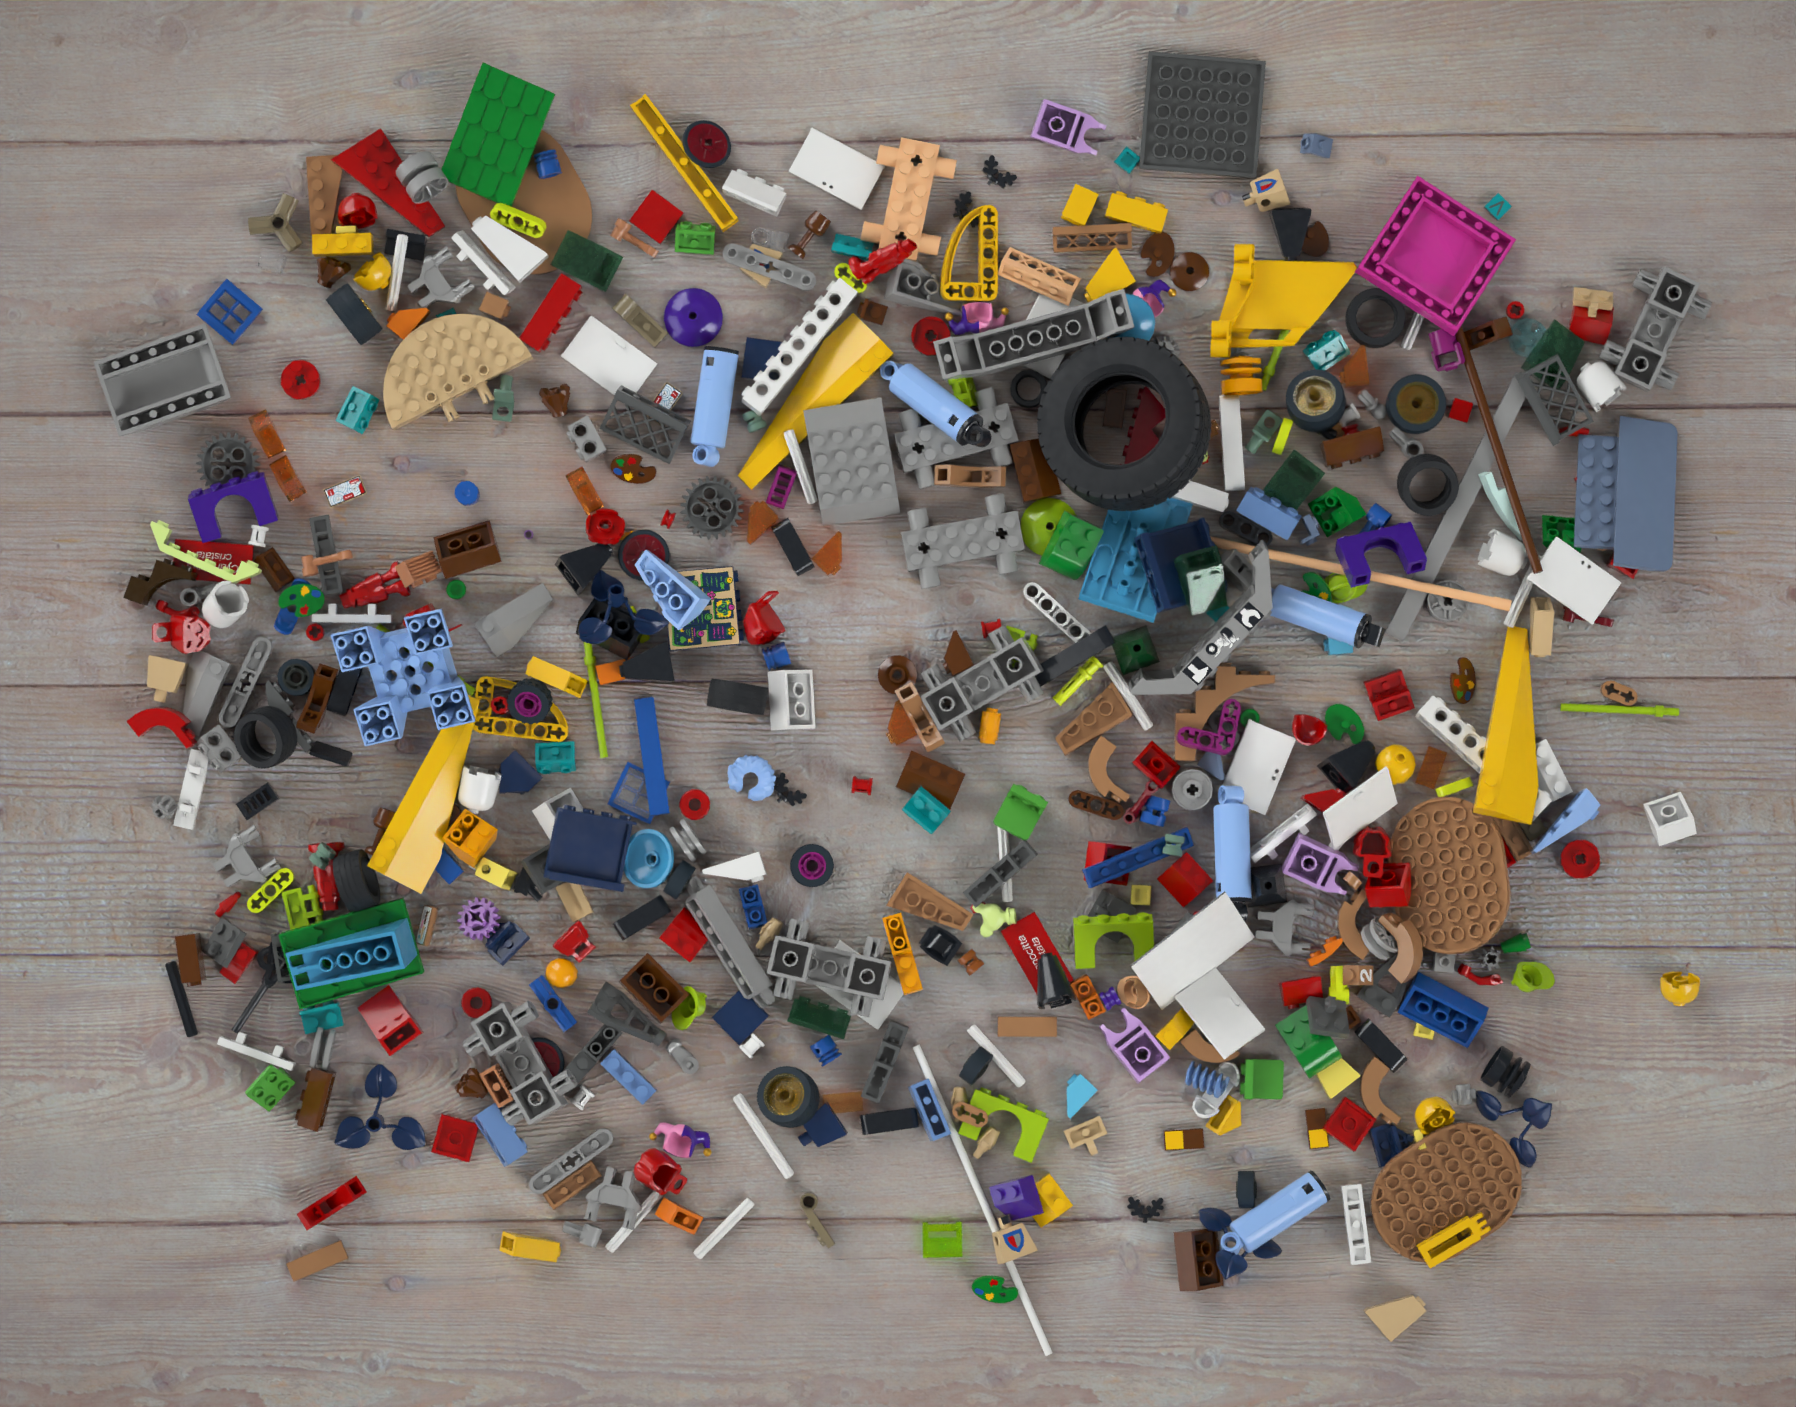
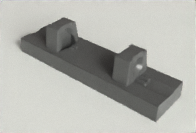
M323 515L309 518L316 558L336 554L330 516ZM338 561L319 565L318 569L324 596L344 592Z

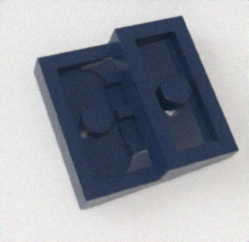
M747 337L741 378L754 379L760 370L764 372L768 367L766 365L767 361L772 355L774 357L777 356L780 352L778 348L783 342ZM770 372L768 374L772 380L779 379L777 372Z
M740 990L712 1016L738 1045L769 1017L763 1008H759L753 998H744Z

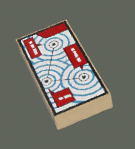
M666 382L653 402L672 410L683 393ZM653 420L661 426L659 421Z
M360 475L323 489L330 508L367 494Z

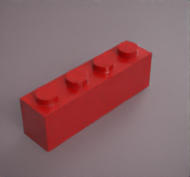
M561 273L519 339L538 353L542 350L545 351L551 343L549 340L551 335H556L562 325L559 323L562 318H567L572 311L570 307L574 301L577 302L582 296V286Z

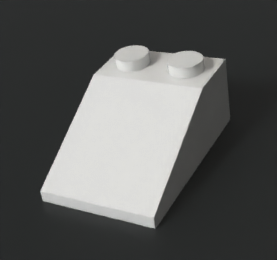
M760 852L702 870L703 874L751 880L752 883L764 880L763 875H767Z

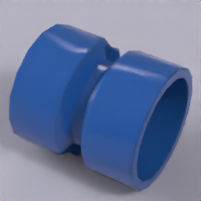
M1151 795L1144 804L1146 808L1142 810L1139 821L1164 827L1166 820L1164 813L1169 809L1170 800ZM1153 810L1157 811L1155 816L1153 815Z

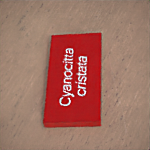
M175 539V545L180 546L179 551L187 553L189 550L196 553L199 560L205 561L207 558L216 562L215 567L223 569V566L234 570L233 575H236L241 561L245 563L248 560L253 561L254 545L219 542L202 543V541ZM173 558L175 566L181 568L183 564L193 568L192 572L198 574L197 581H227L178 558ZM252 577L235 584L251 585Z
M1035 912L1017 921L1016 924L1001 930L1003 937L1036 994L1037 960L1041 958L1040 955L1052 953V955H1056L1069 982L1074 980Z

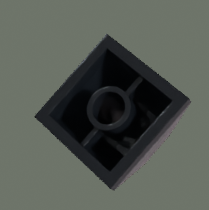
M1286 208L1268 210L1282 256L1285 257V261L1297 260V256H1300L1312 213L1311 209Z
M598 543L561 555L555 566L579 596L612 556L613 550L609 544Z
M663 642L623 662L619 666L620 675L625 677V679L673 683L675 681L668 642Z
M1364 740L1329 756L1319 763L1317 767L1336 789L1339 788L1347 793L1358 784L1375 754V746L1372 742Z
M1282 863L1251 867L1252 903L1248 904V908L1287 902ZM1266 882H1270V889L1265 888Z

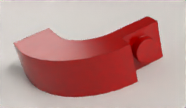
M154 707L146 709L126 721L138 737L144 736L155 726H165L175 733L186 749L197 743L194 732L190 728H186L191 723L189 718L172 708Z
M355 1176L297 1213V1216L306 1230H309L367 1193L358 1177Z

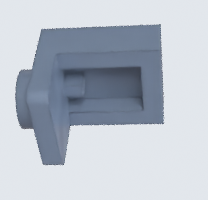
M1315 133L1304 134L1300 143V153L1330 158L1333 139Z
M1310 514L1301 518L1309 534L1308 537L1299 541L1301 545L1306 543L1309 546L1317 542L1316 537L1320 536L1317 530L1319 524L1315 517L1311 518Z

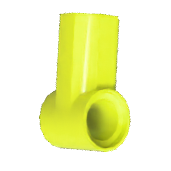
M1330 966L1328 996L1336 997L1335 1000L1345 1001L1346 1005H1348L1349 987L1343 985V966Z

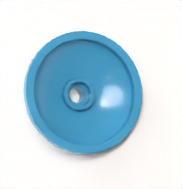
M1125 293L1134 328L1115 337H1134L1149 341L1155 329L1154 313L1145 300L1136 295Z
M640 830L630 837L624 865L625 875L630 882L641 888L659 886L668 878L673 867L674 853L672 845L668 838L657 830Z

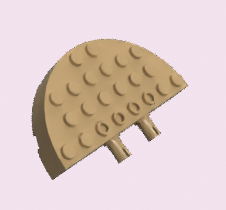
M452 314L424 323L412 331L400 343L391 357L386 370L383 400L391 428L396 430L442 407L448 422H452L454 420L450 413L453 414L455 419L460 417L452 401L474 389H477L483 404L489 403L485 395L488 396L490 402L493 401L495 398L487 383L532 360L531 353L511 330L486 317L472 314Z

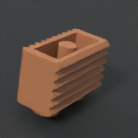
M433 551L410 558L395 566L405 588L412 586L413 589L424 584V580L426 583L432 582L437 579L436 575L442 572Z
M499 1063L479 1074L498 1108L514 1100L510 1093L513 1087Z

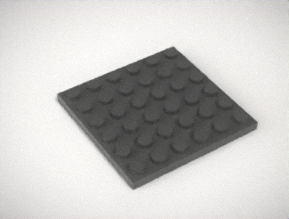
M1149 51L1139 169L1256 179L1266 61Z

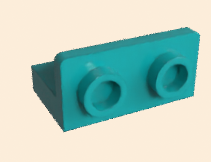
M836 234L831 252L848 257L857 256L861 260L868 261L874 243Z
M1336 330L1324 333L1322 338L1309 343L1302 350L1313 368L1323 371L1351 354L1341 334Z
M352 386L335 421L363 434L378 407L380 399Z
M575 742L535 743V765L537 772L550 774L552 772L570 773L571 771H576Z
M922 786L902 808V811L930 834L934 833L951 812Z
M334 1000L322 1003L323 1006L315 1008L314 1005L303 1008L304 1011H300L299 1015L302 1018L305 1034L317 1032L318 1027L327 1030L344 1026L340 1003H334Z

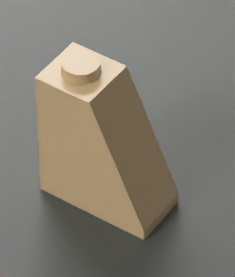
M1530 597L1529 649L1531 655L1536 657L1551 656L1554 609L1550 597Z
M1408 1295L1367 1307L1363 1311L1385 1337L1392 1342L1426 1312L1424 1309L1426 1304L1419 1296L1415 1298L1413 1295Z

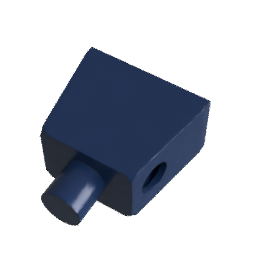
M826 1102L817 1110L813 1118L803 1125L806 1132L798 1136V1139L804 1147L814 1141L817 1147H820L847 1135L848 1132L829 1103Z

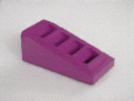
M779 465L765 503L784 510L797 475L795 469ZM783 472L785 474L791 475L792 477L790 479L780 475V473ZM781 480L783 482L789 483V485L785 486L783 484L777 483V481ZM776 487L786 491V493L783 494L781 492L775 491L774 489ZM772 495H775L783 498V501H779L771 497Z

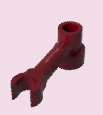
M1565 605L1563 606V609H1565L1563 621L1574 623L1575 619L1586 621ZM1598 616L1594 623L1612 627L1614 620Z
M1152 779L1146 783V789L1136 804L1126 810L1123 819L1127 824L1135 823L1140 819L1142 807L1149 797L1159 790L1160 785L1155 789L1150 787Z

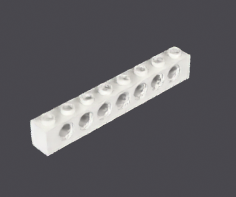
M841 278L836 282L833 280L826 288L828 290L827 294L824 297L821 295L814 303L815 309L812 312L809 310L804 315L802 325L800 327L796 325L790 333L792 336L788 342L784 340L778 348L780 352L777 356L774 357L772 355L766 363L768 367L765 371L762 372L760 370L753 379L756 381L753 386L750 387L748 385L742 392V403L757 415H762L856 298L858 292ZM831 297H837L840 303L837 305H833L830 303L829 299ZM825 312L828 318L821 320L818 318L817 313ZM813 327L816 333L809 335L805 332V328ZM801 342L804 347L801 350H796L793 347V343ZM789 357L791 364L784 365L781 362V358ZM770 372H777L779 379L772 380L768 374ZM758 387H764L766 388L767 393L765 395H759L756 389Z
M1432 696L1417 712L1415 717L1480 774L1482 766L1480 754L1484 753L1486 738L1480 737L1475 733V728L1468 723L1465 724L1457 712L1454 710L1450 711L1441 698ZM1442 714L1445 721H1438L1435 715ZM1450 728H1458L1460 734H1453ZM1471 740L1474 743V747L1466 746L1465 741ZM1538 788L1532 821L1552 801L1550 795L1544 789L1540 790Z

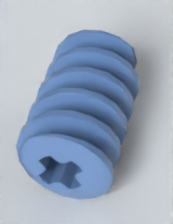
M1192 1061L1186 1072V1085L1190 1086L1192 1084L1193 1088H1200L1202 1092L1207 1090L1208 1095L1214 1093V1097L1219 1098L1226 1090L1230 1077L1228 1076L1223 1080L1222 1073L1216 1077V1070L1209 1074V1067L1202 1071V1064L1195 1068V1061Z

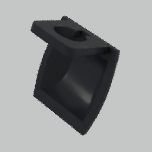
M936 925L929 927L919 942L921 944L920 948L925 953L946 966L949 965L962 945L954 935Z

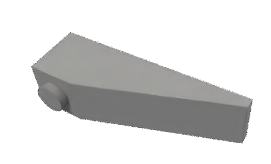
M905 259L903 263L893 268L887 281L884 299L941 313L949 312L952 315L962 317V306L967 301H948L942 298L940 293L941 280L937 278L938 276L926 271L918 262ZM951 286L946 289V293H949V296L953 293H959L958 290H951Z
M541 583L482 618L475 625L498 658L515 647L536 619L553 601V598L545 585Z
M202 650L194 652L188 665L183 714L191 721L186 728H190L198 736H200L232 667V664Z

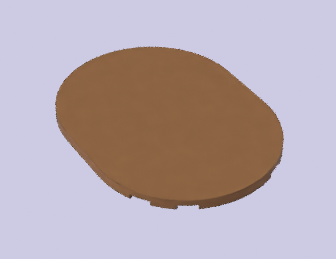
M543 130L512 207L544 220L546 230L541 237L534 238L504 226L548 254L549 257L530 275L547 274L569 264L581 252L589 237L592 226L591 202L582 181L561 145ZM556 150V159L559 160L562 173L551 178L539 179L536 168L537 164L534 161L536 159L533 156L543 151ZM456 186L459 203L472 227V223L480 216L483 218L486 215L491 218L490 212L497 203ZM520 217L513 218L515 223L523 224V220ZM480 240V242H481V244L483 245V247L485 248L486 252H487L497 263H499L500 265H502L503 267H505V266L496 258V256L487 248V246Z
M1455 797L1429 799L1416 805L1403 816L1395 827L1396 829L1390 840L1392 855L1388 858V863L1411 864V896L1408 906L1395 907L1396 915L1401 919V922L1410 920L1414 924L1420 935L1422 947L1442 954L1470 952L1492 939L1506 919L1511 897L1504 843L1496 823L1490 816L1473 813L1474 803Z
M1459 1122L1435 1129L1420 1141L1413 1143L1394 1156L1377 1176L1371 1195V1213L1379 1235L1398 1254L1411 1260L1425 1263L1416 1245L1465 1216L1471 1218L1482 1212L1484 1216L1477 1221L1486 1219L1487 1224L1481 1228L1490 1226L1491 1230L1480 1236V1240L1446 1260L1460 1255L1498 1230L1513 1214L1522 1190V1172L1518 1158L1504 1138L1485 1126ZM1422 1144H1426V1148L1418 1149ZM1459 1232L1458 1234H1456L1457 1239L1461 1241L1464 1238L1470 1236V1233L1468 1232L1464 1236H1462Z

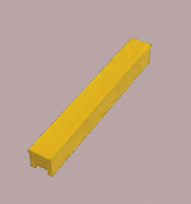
M644 94L642 98L632 103L630 108L724 233L739 221L738 217L700 166L691 161L686 155L683 143L648 96Z

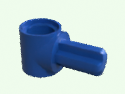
M1375 503L1366 515L1368 521L1359 533L1384 527L1392 517V514Z

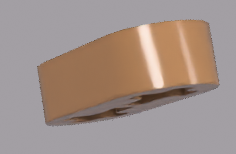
M1611 680L1601 685V694L1605 698L1625 706L1633 705L1637 701V693L1632 688ZM1612 684V688L1618 691V693H1610L1608 695L1605 686ZM1628 692H1631L1633 700L1625 702V697L1620 696L1621 693L1628 694Z
M1350 871L1342 878L1354 891L1362 884Z
M957 1102L952 1108L955 1118L975 1127H983L988 1122V1115L985 1111L968 1103ZM964 1105V1110L970 1112L969 1115L961 1114V1116H958V1111L955 1110L956 1107ZM979 1113H982L985 1121H980L979 1124L975 1123L976 1119L971 1117V1114L979 1115Z

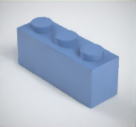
M1257 487L1249 488L1236 510L1285 540L1289 539L1302 517L1296 509L1292 507L1287 508L1282 505L1280 500L1268 497L1263 490Z
M616 1049L600 1063L642 1105L657 1091Z
M929 1079L908 1086L930 1142L951 1134Z
M494 1103L472 1119L503 1166L506 1167L528 1152L526 1150L527 1145L522 1138L519 1139L516 1135L515 1126H510L505 1121L501 1112L503 1108H498L496 1103Z

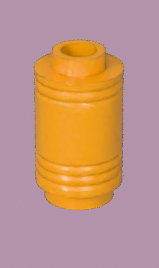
M986 707V711H982L978 738H980V743L995 744V741H998L1001 713H998V709Z

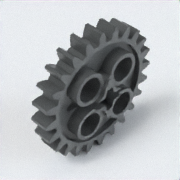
M230 432L227 433L225 438L220 433L218 440L215 436H212V443L206 440L205 442L208 447H201L204 453L197 454L199 458H202V461L196 462L197 465L202 466L197 472H203L204 474L200 480L207 479L205 486L215 483H221L222 485L234 478L232 473L236 468L243 471V478L248 477L247 475L252 472L258 471L255 470V467L261 464L256 463L255 459H258L260 456L253 455L257 449L249 448L252 442L244 443L245 436L239 440L238 433L235 434L234 438H231ZM216 448L224 451V457L220 460L213 456V451ZM235 449L243 450L244 457L241 460H236L233 457ZM227 458H230V462H245L246 466H231L230 470H228L226 466H212L211 462H226ZM221 468L224 471V476L221 479L214 478V469Z
M706 476V482L699 478V485L692 482L693 489L686 488L689 495H682L686 503H680V506L685 507V510H682L680 513L687 515L683 522H690L687 528L694 527L693 534L700 531V538L707 534L708 540H710L711 535H714L717 540L720 533L723 537H726V530L733 533L731 526L738 527L735 521L742 520L738 513L744 512L743 509L739 508L744 502L737 500L741 497V494H734L737 487L730 489L731 482L725 485L724 478L717 482L716 476H714L713 481H710L709 477ZM713 489L715 497L713 499H706L704 496L706 490ZM701 497L710 505L715 503L716 509L726 515L727 518L723 519L714 511L709 513V508L697 498ZM725 500L731 503V508L728 511H723L720 508V504ZM696 505L703 506L704 511L701 515L693 513V508ZM713 516L720 519V523L716 527L709 525V519Z

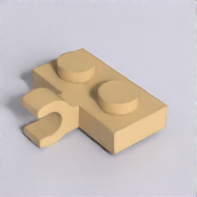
M1574 287L1573 306L1588 307V316L1596 317L1598 309L1612 311L1613 292Z
M1098 1116L1065 1130L1064 1134L1071 1149L1086 1143L1092 1156L1098 1153L1093 1140L1106 1135L1107 1131L1101 1117Z

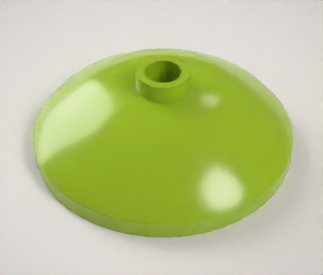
M1044 498L1035 501L1025 510L1021 518L1020 527L1023 541L1032 552L1043 555L1064 510L1077 516L1067 503L1055 498ZM1048 523H1052L1054 525V528L1052 530H1048L1046 528V525Z

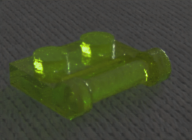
M956 1221V1223L928 1224V1222H922L923 1258L962 1257V1221ZM956 1231V1237H928V1232Z

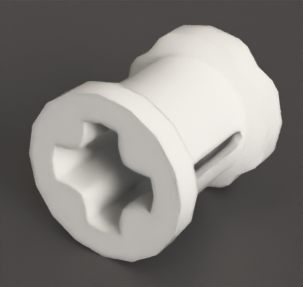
M1353 403L1349 404V407L1345 409L1339 421L1342 427H1346V424L1354 419H1360V414Z
M251 525L253 530L251 541H248V544L265 547V535L269 528Z
M752 1033L751 1038L744 1045H740L739 1048L752 1059L753 1054L760 1047H764L765 1044Z
M581 1084L580 1090L569 1100L583 1111L585 1109L584 1105L595 1095Z

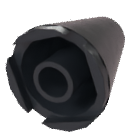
M1052 953L1040 955L1041 958L1037 960L1038 1008L1045 1009V1005L1056 1008L1072 1003L1071 999L1076 1001V995L1057 956L1052 955Z

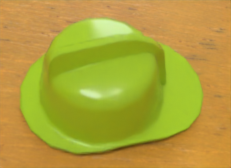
M1331 573L1324 579L1330 589L1332 603L1336 604L1359 597L1366 591L1368 584L1351 588L1346 575Z
M1519 962L1511 984L1527 993L1537 989H1550L1554 985L1555 978L1552 971L1542 963Z
M691 986L683 988L689 996L671 1015L672 1023L678 1030L687 1029L694 1018L702 1015L706 1008L705 1000L707 995L695 991Z

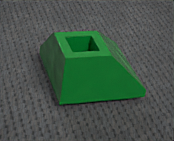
M1337 487L1308 503L1327 538L1366 515L1356 497Z
M1542 515V544L1548 549L1555 537H1558L1581 553L1582 548L1574 547L1575 518Z

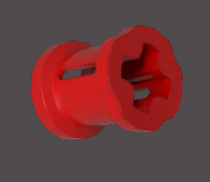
M1000 618L993 622H981L983 638H987L989 633L1001 627Z
M498 696L492 699L490 706L493 712L503 715L509 711L507 698ZM503 700L502 704H504L505 707L504 709L500 708V710L498 711L499 707L496 706L497 702L501 703V701Z
M853 776L851 793L861 792L871 796L873 778L868 780Z

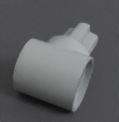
M1395 427L1389 433V436L1402 447L1400 450L1406 458L1410 459L1416 456L1408 452L1410 445H1415L1418 448L1417 455L1422 454V444L1413 437L1409 439L1398 427Z
M216 583L199 589L197 586L184 589L180 594L181 602L189 607L203 603L202 600L206 599L216 586ZM193 592L195 600L192 603H187L186 595Z
M569 1221L564 1223L562 1229L564 1233L579 1237L580 1243L593 1248L597 1247L603 1230L588 1223L584 1224L583 1227Z

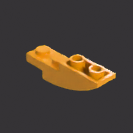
M897 913L883 917V923L904 995L923 990L902 914Z

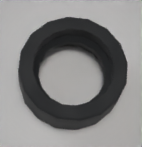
M1021 371L1012 380L1010 387L1011 396L1021 407H1036L1040 404L1042 394H1045L1044 389L1047 382L1043 375L1037 371ZM1024 378H1034L1040 384L1041 390L1037 398L1024 400L1019 396L1017 387Z

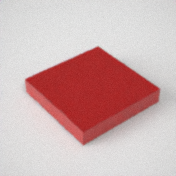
M651 190L629 222L661 245L684 213L654 190Z
M1343 1097L1322 1129L1355 1152L1377 1119L1347 1097Z
M441 1114L431 1152L470 1162L479 1130L478 1126L471 1121Z

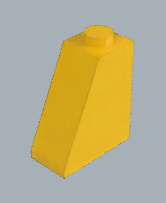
M1117 248L1111 251L1086 286V293L1083 295L1088 303L1107 293L1121 289L1125 290L1135 284L1136 281Z
M534 656L527 664L525 673L578 698H581L588 680Z
M503 1231L499 1251L515 1257L557 1262V1258L561 1253L560 1243L554 1240Z

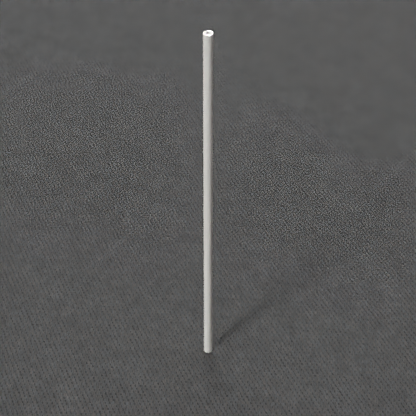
M920 1044L912 1048L925 1078L929 1079L950 1129V1136L992 1233L1000 1229ZM1013 1260L1006 1263V1266L1018 1289L1019 1296L1044 1354L1048 1356L1053 1352Z

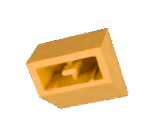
M464 809L442 839L457 858L475 868L495 842L498 829L469 810Z

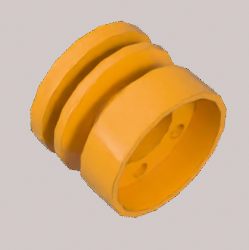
M1234 356L1220 360V366L1229 367V369L1221 370V374L1230 376V379L1221 381L1222 395L1262 393V379L1253 378V374L1262 371L1261 368L1253 367L1254 365L1261 364V358Z

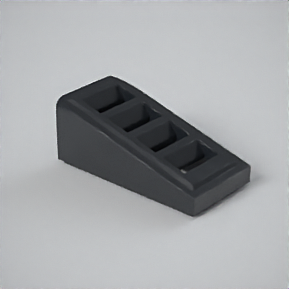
M267 782L236 805L245 819L249 820L280 798L270 783ZM264 790H266L269 796L271 797L270 800H267L266 796L263 793ZM258 794L261 796V798H262L263 801L265 802L263 805L260 803V801H259L258 798L256 797ZM252 798L258 806L257 809L250 802ZM243 804H248L249 808L252 811L250 814L248 813Z

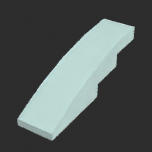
M1492 472L1478 474L1485 493L1497 514L1520 541H1523L1506 489L1496 486Z

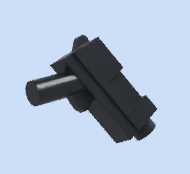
M522 867L514 886V893H522L525 896L529 893L538 902L542 895L535 889L536 885L525 868Z

